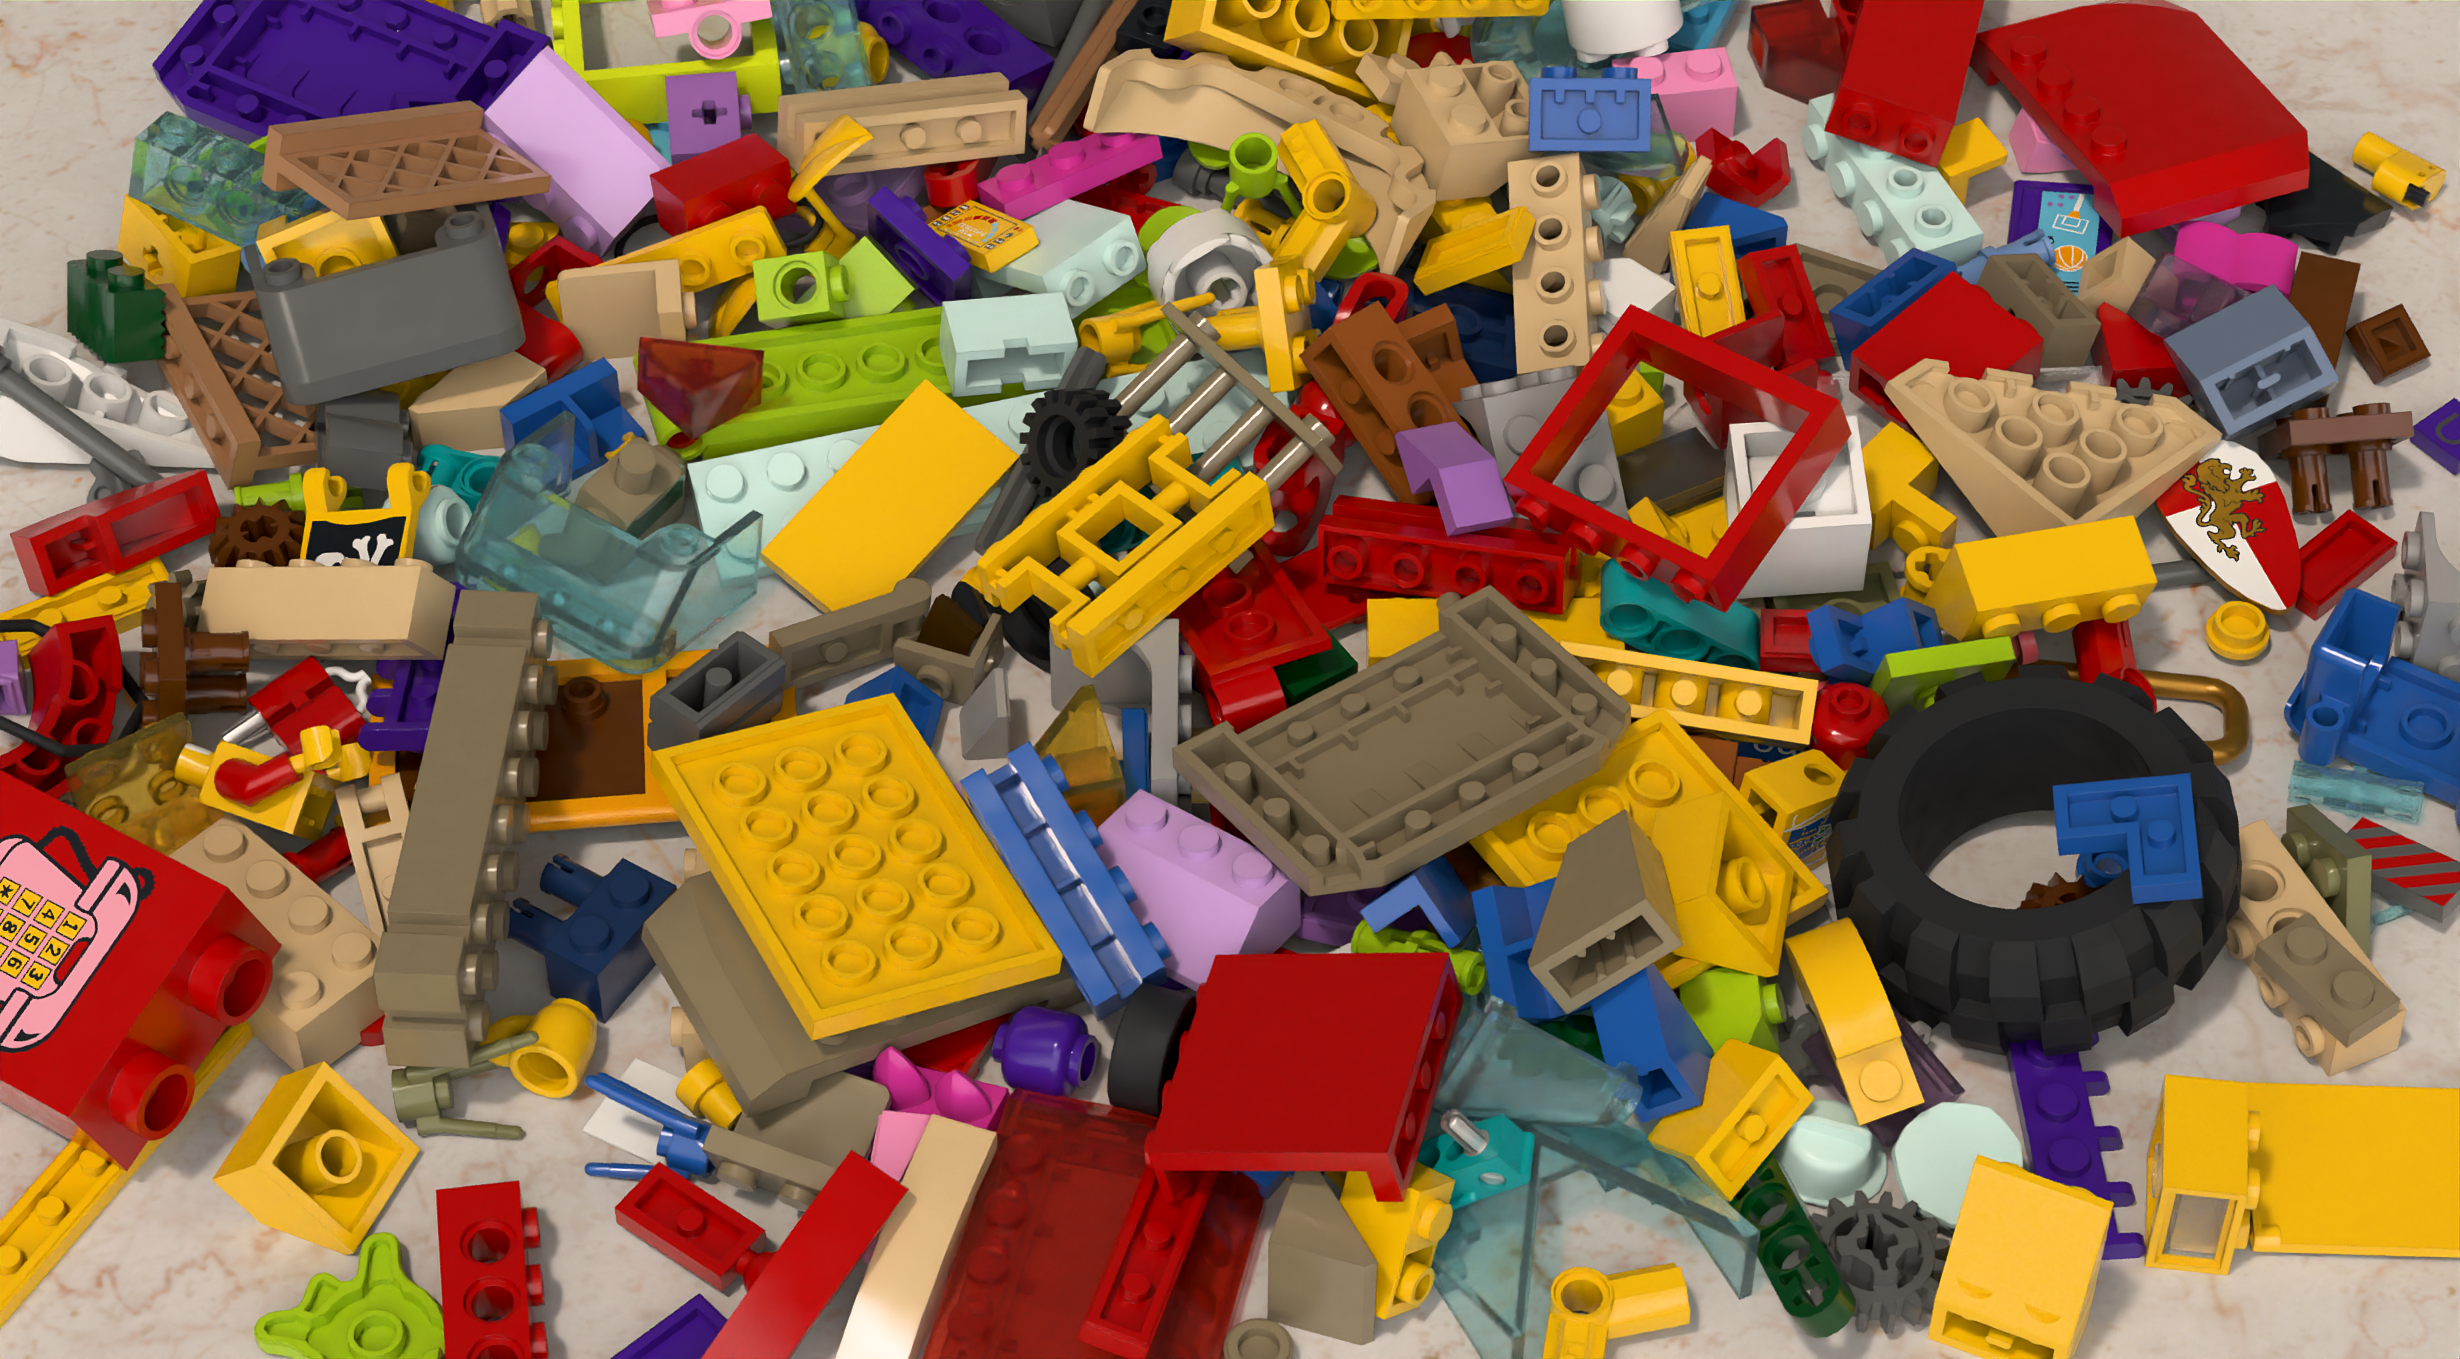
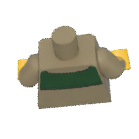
M630 431L621 437L624 442L621 446L605 454L609 461L580 488L564 534H549L544 537L534 523L523 528L520 531V536L507 541L505 546L524 572L537 567L543 562L548 565H579L607 587L683 516L685 479L688 476V463L686 459L665 445L658 444L652 446L645 439L637 437Z

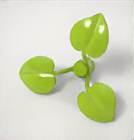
M1256 132L1243 134L1234 140L1230 151L1187 140L1189 151L1203 167L1212 170L1229 167L1230 182L1225 187L1226 194L1221 209L1230 214L1234 202L1239 195L1252 200L1260 199L1272 192L1273 189H1277L1295 220L1302 212V208L1288 185L1287 175L1278 172L1277 147L1268 136ZM1169 206L1153 214L1144 223L1138 234V240L1146 263L1147 252L1151 245L1158 241L1167 229L1185 217L1202 212L1189 206ZM1364 234L1348 239L1324 277L1337 280L1351 279L1370 272L1379 266L1376 254ZM1147 263L1145 270L1133 277V279L1139 286L1151 291L1148 282Z

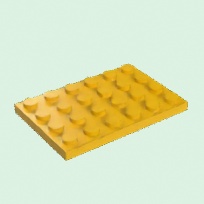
M894 693L652 751L651 772L811 1041L1060 974L1063 954Z

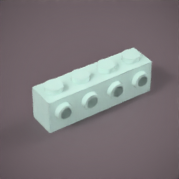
M1834 92L1809 100L1807 123L1802 129V142L1805 151L1812 160L1817 159L1828 174L1835 194L1840 198L1844 197L1856 213L1858 223L1864 234L1872 236L1884 252L1888 266L1913 247L1956 263V267L1978 257L1977 252L1982 248L1984 232L1935 167L1824 131Z

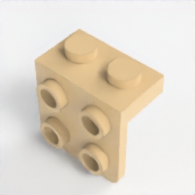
M679 259L566 269L558 274V291L563 323L571 330L581 344L583 350V359L581 361L599 360L603 357L606 359L634 357L643 346L656 341L681 343L700 340V334L688 335V329L698 328L694 291L683 292Z

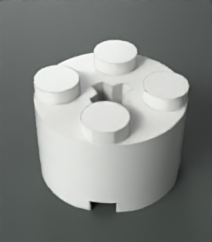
M1561 0L1570 45L1576 49L1577 58L1581 62H1598L1608 58L1611 54L1634 51L1636 56L1651 57L1667 51L1669 48L1667 39L1673 36L1683 25L1680 0Z
M1213 208L1206 212L1193 214L1181 219L1167 229L1160 239L1151 245L1147 252L1149 287L1159 306L1166 304L1168 301L1174 302L1211 292L1216 298L1214 303L1196 308L1195 310L1204 318L1216 316L1218 310L1258 305L1253 270L1268 263L1273 258L1249 225L1221 208ZM1195 310L1183 314L1188 318ZM1170 323V325L1172 326V328L1174 329V331L1179 335L1178 331H1177V330L1174 328V326Z

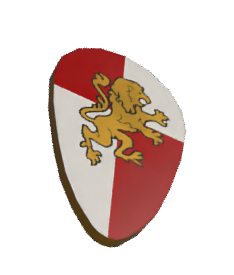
M2220 439L2214 448L2154 501L2156 511L2174 537L2225 589L2243 601L2253 604L2269 614L2285 615L2294 609L2301 584V555L2285 497L2271 468L2256 452L2236 442Z

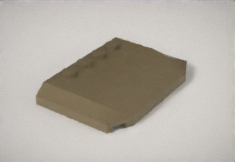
M1489 585L1438 611L1439 631L1237 735L1234 732V727L1229 722L1224 721L1172 748L1173 768L1311 897L1386 886L1598 772L1631 726V705L1495 588Z
M967 806L968 809L970 810V812L972 813V815L974 816L975 820H976L977 823L979 824V822H978L977 818L975 817L974 813L972 812L971 808H970L969 806ZM711 871L690 877L644 922L641 935L647 950L747 1118L808 1097L813 1080L877 1059L880 1053L888 1047L893 1046L900 1051L1037 1003L1041 1007L1061 1010L1085 1001L1063 962H1061L1060 974L811 1041Z

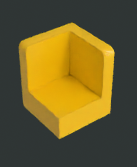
M1977 117L1953 126L1936 169L1965 207L1969 178L2005 164L2008 151L1981 119Z

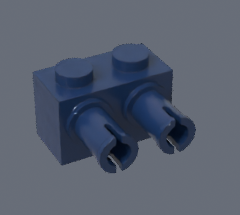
M559 853L552 858L553 863L559 865L560 869L548 862L541 874L540 889L546 894H552L577 907L576 911L568 919L562 921L530 904L528 900L519 897L513 901V907L520 910V913L509 907L510 923L507 938L513 939L545 957L550 996L556 999L570 998L581 1002L595 1014L597 1021L605 1024L655 967L656 963L641 939L643 925L677 890V885L624 858L618 862L609 874L601 876L570 860L568 856Z

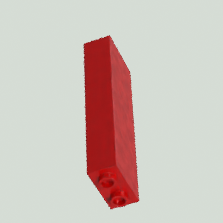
M1860 0L1824 131L1937 168L1955 124L1985 0Z

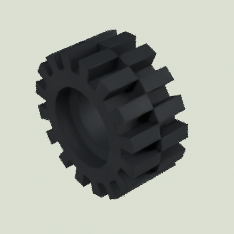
M1095 388L1058 389L1047 391L1044 393V397L1036 398L1031 405L1035 412L1026 413L1023 419V423L1030 427V431L1020 433L1019 444H1028V453L1020 454L1022 465L1032 466L1033 469L1026 474V477L1030 484H1040L1036 492L1041 497H1051L1050 500L1075 481L1085 468L1097 463L1125 438L1123 429L1131 426L1128 415L1117 416V413L1123 406L1117 399H1108L1110 393L1104 390H1095ZM1075 429L1078 433L1080 443V453L1078 462L1076 461L1073 451V436Z

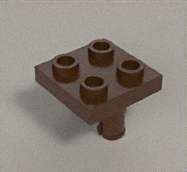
M2387 402L2357 405L2352 407L2353 412L2338 414L2336 417H2330L2328 407L2292 411V417L2275 420L2276 428L2257 437L2259 457L2263 461H2288L2293 503L2292 515H2305L2307 512L2318 514L2333 510L2332 504H2330L2326 457L2334 455L2349 456L2354 502L2352 503L2353 510L2368 509L2367 507H2371V509L2393 506V499H2391L2386 452L2391 451L2393 445L2414 436L2412 411L2391 413L2390 403Z
M155 583L154 609H142L141 611L142 648H152V652H140V690H144V696H153V700H142L143 739H155L156 765L177 764L180 753L183 750L184 720H188V715L208 713H239V715H246V673L249 672L250 659L249 632H190L189 626H183L181 583ZM242 671L239 675L190 674V672Z

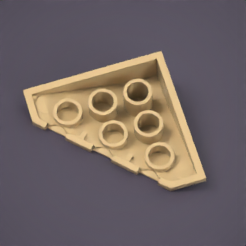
M1928 358L1921 360L1888 381L1884 389L1890 400L1997 537L2134 515V518H2137L2214 448L2223 435L2176 397L2153 394L2147 406L2121 403L2115 400L2117 393L2114 387L2069 381L2064 393L2044 391L2032 387L2033 376L2031 374L1986 368L1980 380L1954 377L1948 374L1950 370L1949 362Z

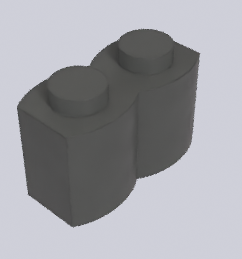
M373 389L319 403L314 425L317 468H327L330 470V476L344 478L347 486L388 491L387 472L389 467L400 462L412 463L413 442L406 440L410 415L407 409H400L398 393Z

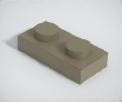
M2305 913L2257 944L2254 961L2346 1048L2397 1015L2400 998L2308 913Z

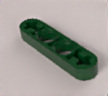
M1771 1151L1755 1171L1762 1183L1751 1189L1747 1180L1734 1198L1728 1202L1785 1310L1807 1336L1813 1338L1828 1337L1839 1332L1848 1324L1855 1311V1297L1787 1171ZM1786 1204V1210L1783 1215L1775 1222L1766 1226H1759L1760 1220L1770 1209ZM1810 1247L1806 1258L1797 1266L1782 1269L1786 1258L1795 1250ZM1818 1285L1822 1290L1824 1301L1816 1306L1807 1291Z

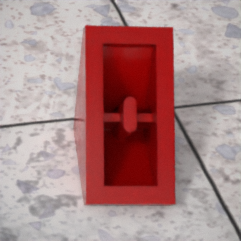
M2103 302L2097 308L2096 318L2102 325L2093 342L2090 353L2098 385L2116 388L2117 379L2123 378L2130 388H2138L2141 378L2149 377L2151 389L2159 391L2162 386L2169 382L2173 384L2172 397L2179 399L2183 396L2191 395L2163 343V340L2167 338L2166 336L2106 302Z

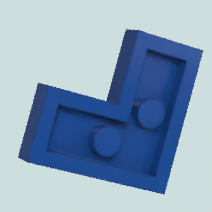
M2190 773L2053 786L2059 856L2128 850L2133 904L2203 898Z

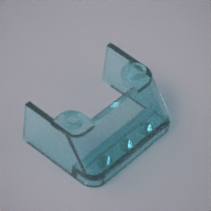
M565 410L500 457L456 546L454 575L457 581L469 590L539 593L542 619L552 621L553 636L617 671L627 674L649 673L660 668L757 594L764 515L752 510L716 538L684 523H674L660 528L644 540L637 538L565 499V497L571 494L575 415Z

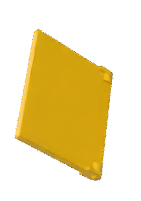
M2249 1082V1111H2259L2261 1117L2258 1149L2256 1153H2250V1167L2260 1169L2258 1205L2256 1210H2250L2249 1241L2252 1252L2460 1258V1088Z

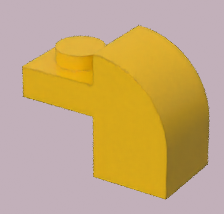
M1890 421L1862 449L1872 518L1869 549L1874 551L1888 537L1894 539L1900 549L1908 555L1911 551L1923 546L1952 549L1955 544L1957 517L1929 499L1936 491L1939 462L1925 443Z

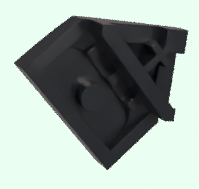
M2310 151L2308 188L2255 202V205L2263 209L2267 216L2263 226L2264 233L2289 239L2293 238L2294 234L2301 235L2326 253L2332 255L2337 254L2345 236L2353 238L2385 227L2393 209V206Z

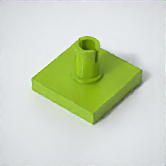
M2010 635L1885 654L1868 688L1883 698L1889 709V719L1906 704L1920 712L1934 704V697L1939 685L1979 671L1982 672L1985 683L2004 680L2016 660Z

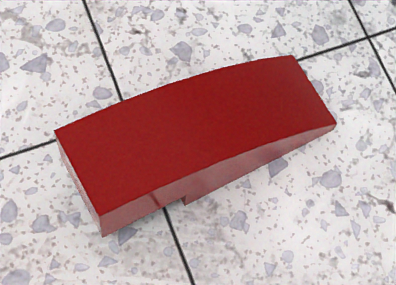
M196 469L86 503L12 532L10 537L30 591L50 597L105 572L117 575L213 533L216 528V518L221 517L205 469Z

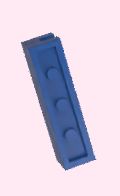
M1028 741L1006 754L1008 764L987 775L984 768L979 769L960 780L961 788L966 802L997 854L1063 954L1062 962L1099 1022L1125 1007L1133 992L1143 982L1156 986H1161L1168 982L1166 967L1163 961L1171 957V953L1154 923L1150 921L1141 926L1131 910L1129 904L1136 901L1137 897L1121 868L1116 865L1107 870L1095 849L1104 843L1087 812L1082 809L1073 814L1061 794L1070 789V786L1054 757L1048 754L1040 759L1031 742Z

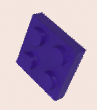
M883 185L867 201L869 235L920 287L918 290L936 307L942 306V302L971 299V264L969 263L971 257L967 250L951 235L945 234L941 238L926 224L928 221L926 214L913 199L905 194L898 198Z

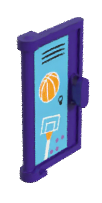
M2030 180L2015 181L2007 244L2039 228L2045 232V237L2048 236L2056 255V263L2049 266L2050 269L2077 297L2083 263L2112 246L2113 230L2093 208L2094 187L2089 184Z

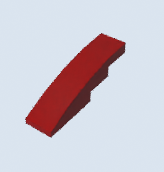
M851 1149L766 1265L701 1359H791L820 1315L831 1304L909 1191V1188Z

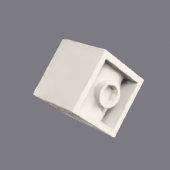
M1857 415L1846 416L1852 433L1741 590L1737 599L1863 590L1872 518ZM1769 421L1729 424L1723 487L1728 528L1795 433Z

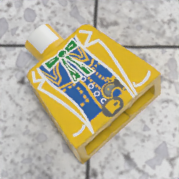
M1811 749L1744 773L1739 792L1807 868L1812 871L1827 861L1825 845L1832 834L1829 813L1848 770L1843 771L1822 751Z

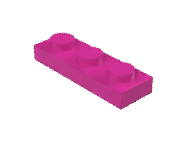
M1094 133L1078 141L1059 143L1050 148L1048 154L1025 164L1006 166L999 170L995 177L977 184L981 204L1022 220L1163 158L1159 137L1157 135L1141 133Z

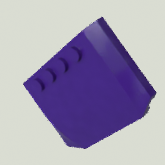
M203 0L152 66L157 80L189 120L251 144L268 135L269 125L389 111V105L395 92L452 93L459 102L471 100L483 108L485 113L547 45L553 51L554 47L551 37L502 18L496 26L497 29L424 0Z

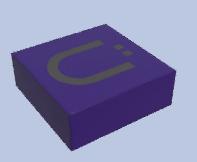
M2453 398L2413 426L2414 436L2410 437L2409 441L2451 473L2457 475L2460 472V402Z

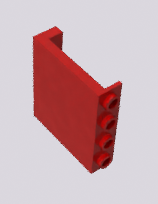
M1449 952L1215 955L1207 981L1202 982L1198 987L1196 1013L1190 1030L1184 1031L1179 1044L1180 1059L1173 1079L1167 1080L1164 1085L1162 1110L1156 1128L1148 1132L1145 1140V1163L1150 1172H1155L1165 1201H1175L1185 1171H1367L1377 1202H1404L1464 1003Z

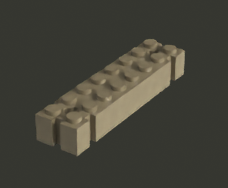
M461 590L453 622L454 641L453 644H448L387 909L389 925L387 932H382L373 970L379 1010H384L385 1013L382 1031L388 1065L470 1069L475 1041L485 1042L487 1038L489 1005L488 1001L484 1000L486 991H496L498 985L500 963L498 950H495L496 941H506L508 937L510 909L508 901H505L506 893L516 892L518 889L520 859L518 852H515L516 845L526 844L528 840L530 813L529 806L525 804L526 797L537 796L539 760L535 758L536 750L545 751L547 748L549 717L545 711V706L555 705L558 695V669L556 666H547V659L551 656L553 644L552 621L542 619L539 593L486 590Z

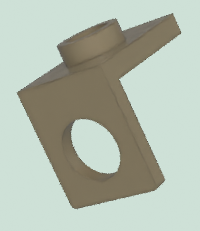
M992 613L970 657L899 637L893 647L895 666L899 665L944 701L963 706L994 668H998L1004 656L1002 615Z

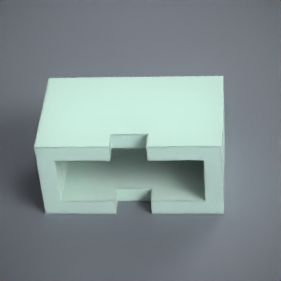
M1063 292L942 302L939 349L953 397L1001 393L1002 384L1023 382L1025 391L1057 388L1077 351L1078 341Z

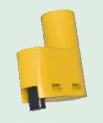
M2367 131L2360 138L2352 154L2353 163L2375 174L2371 183L2373 191L2412 211L2420 207L2424 208L2428 202L2434 199L2446 178L2445 169L2370 131Z

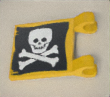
M409 462L392 464L387 472V488L391 508L338 511L347 494L346 480L340 476H330V470L324 467L308 469L304 474L302 484L307 514L300 559L316 561L325 566H341L343 559L356 558L373 562L378 566H394L397 558H412L419 510L431 489L430 475L425 471H414V465Z

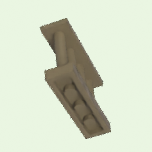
M1170 301L1160 309L1178 331L1179 335L1115 398L1123 406L1117 413V416L1128 415L1130 419L1189 359L1199 352L1216 370L1167 417L1170 422L1172 435L1178 432L1186 435L1234 386L1241 390L1254 404L1187 470L1188 472L1209 484L1273 420L1293 439L1256 474V476L1268 483L1270 496L1311 455L1334 476L1344 468L1329 448L1336 441L1329 430L1310 413L1303 420L1299 419L1217 345L1216 342L1221 338V335L1199 312L1195 310L1187 318ZM1131 426L1123 429L1124 437L1128 434L1127 430ZM1152 480L1144 486L1153 497L1162 491L1161 488L1152 483ZM1184 505L1173 515L1185 525L1197 513ZM1247 549L1227 566L1237 574L1254 556Z

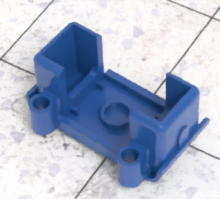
M2358 588L2347 589L2342 594L2310 650L2306 671L2284 708V717L2288 726L2300 737L2298 754L2304 762L2313 766L2329 765L2339 754L2338 757L2456 806L2455 820L2460 826V683L2394 656H2391L2388 661L2401 606Z

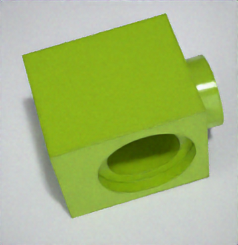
M816 251L752 261L760 322L777 329L845 319L843 302L850 300L851 286L845 265H839L838 258L825 251ZM813 274L816 280L814 295L807 302L797 304L793 296L796 282L805 275Z

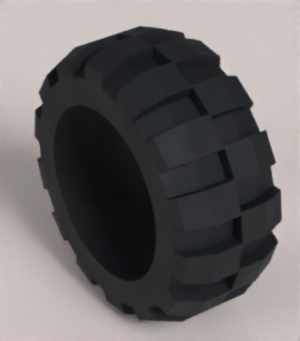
M2018 665V678L1985 683L1982 672L1979 671L1939 685L1933 705L1919 712L1906 704L1880 726L1866 746L1868 759L1856 757L1844 776L1829 813L1832 834L1825 845L1837 920L1848 917L1853 922L1869 953L1889 1003L1914 1022L1921 1020L1931 1027V1030L1941 1021L1949 1024L1951 1037L1962 1047L2007 1056L2010 1042L2025 1043L2026 1040L2042 1041L2044 1056L2091 1050L2093 1034L2115 1026H2119L2128 1037L2167 1014L2175 1003L2173 987L2175 984L2190 991L2194 989L2228 941L2227 925L2240 908L2242 861L2239 822L2230 781L2214 765L2213 751L2170 706L2154 714L2153 700L2141 687L2102 672L2099 673L2091 684L2070 680V675L2064 665ZM2190 773L2203 898L2133 904L2130 869L2128 867L2106 886L2077 900L2045 908L2005 909L1974 903L1958 897L1943 889L1925 875L1932 862L1946 847L1966 832L1981 824L2016 813L2042 810L2055 811L2054 785Z

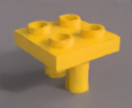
M1302 254L1280 256L1253 270L1258 305L1222 309L1217 311L1216 316L1205 318L1221 335L1216 344L1224 351L1252 348L1262 349L1266 357L1271 393L1296 390L1314 378L1299 357L1307 347L1322 335L1319 328L1312 329L1309 305L1316 303V284L1312 269L1304 268Z

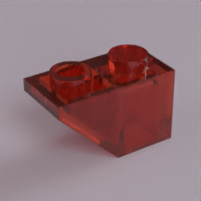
M1786 0L1751 6L1747 49L1763 86L1809 105V100L1835 92L1845 55L1840 46V33L1834 17H1827L1820 0Z

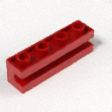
M1339 494L1332 504V515L1325 514L1318 524L1317 582L1439 598L1447 592H1456L1460 595L1461 599L1491 585L1518 609L1559 615L1564 614L1581 585L1582 552L1575 548L1565 538L1564 534L1547 526L1544 530H1537L1533 528L1529 519L1513 517L1505 526L1447 536L1439 507Z

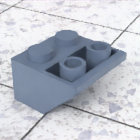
M2274 284L2163 340L2200 412H2204L2206 421L2223 434L2221 440L2235 442L2290 414L2292 411H2296L2331 393L2340 380L2310 324Z

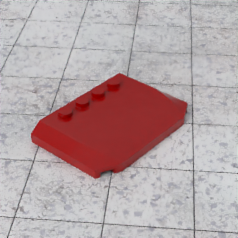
M2108 0L1976 34L1969 66L1987 86L1998 84L2001 81L2094 187L2093 208L2120 239L2308 188L2310 172L2308 131L2198 14L2166 0Z

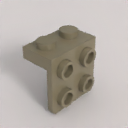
M839 1071L813 1080L808 1097L748 1118L742 1111L734 1131L712 1124L701 1149L717 1169L716 1177L721 1181L749 1192H753L755 1186L777 1193L778 1199L785 1204L806 1212L851 1149L868 1160L873 1149L878 1117L882 1115L883 1110L889 1111L892 1104V1096L884 1085Z

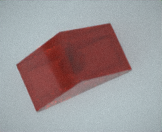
M640 337L637 390L689 439L693 440L761 404L765 351Z

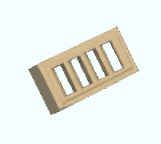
M1701 155L1642 216L1622 251L1625 258H1630L1658 274L1667 270L1671 263L1667 237L1670 231L1683 229L1699 203L1713 166L1711 165L1712 160Z

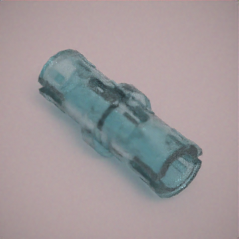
M2294 760L2287 801L2313 803L2345 810V816L2358 818L2359 812L2418 823L2424 794L2422 793L2424 792L2425 782L2399 780L2367 773V767L2353 765L2351 771L2317 766L2316 764Z

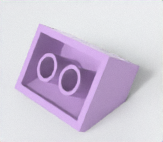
M548 45L483 114L482 130L551 175L549 192L522 196L525 201L533 208L545 213L563 231L568 241L586 252L595 253L601 259L616 246V243L641 218L647 215L655 204L650 174L672 166Z
M1139 789L1098 828L1104 844L1095 849L1107 870L1116 865L1121 868L1137 897L1136 901L1129 904L1131 910L1141 926L1150 921L1154 923L1170 950L1171 957L1163 961L1167 976L1196 992L1199 985L1207 981L1215 955L1273 954L1301 927L1300 887L1259 848L1142 789Z

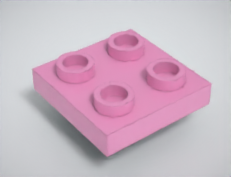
M646 0L656 38L688 33L693 48L701 56L708 59L725 58L738 48L742 38L741 23L772 17L770 0ZM719 15L729 21V29L721 39L708 41L698 34L700 22L706 17Z

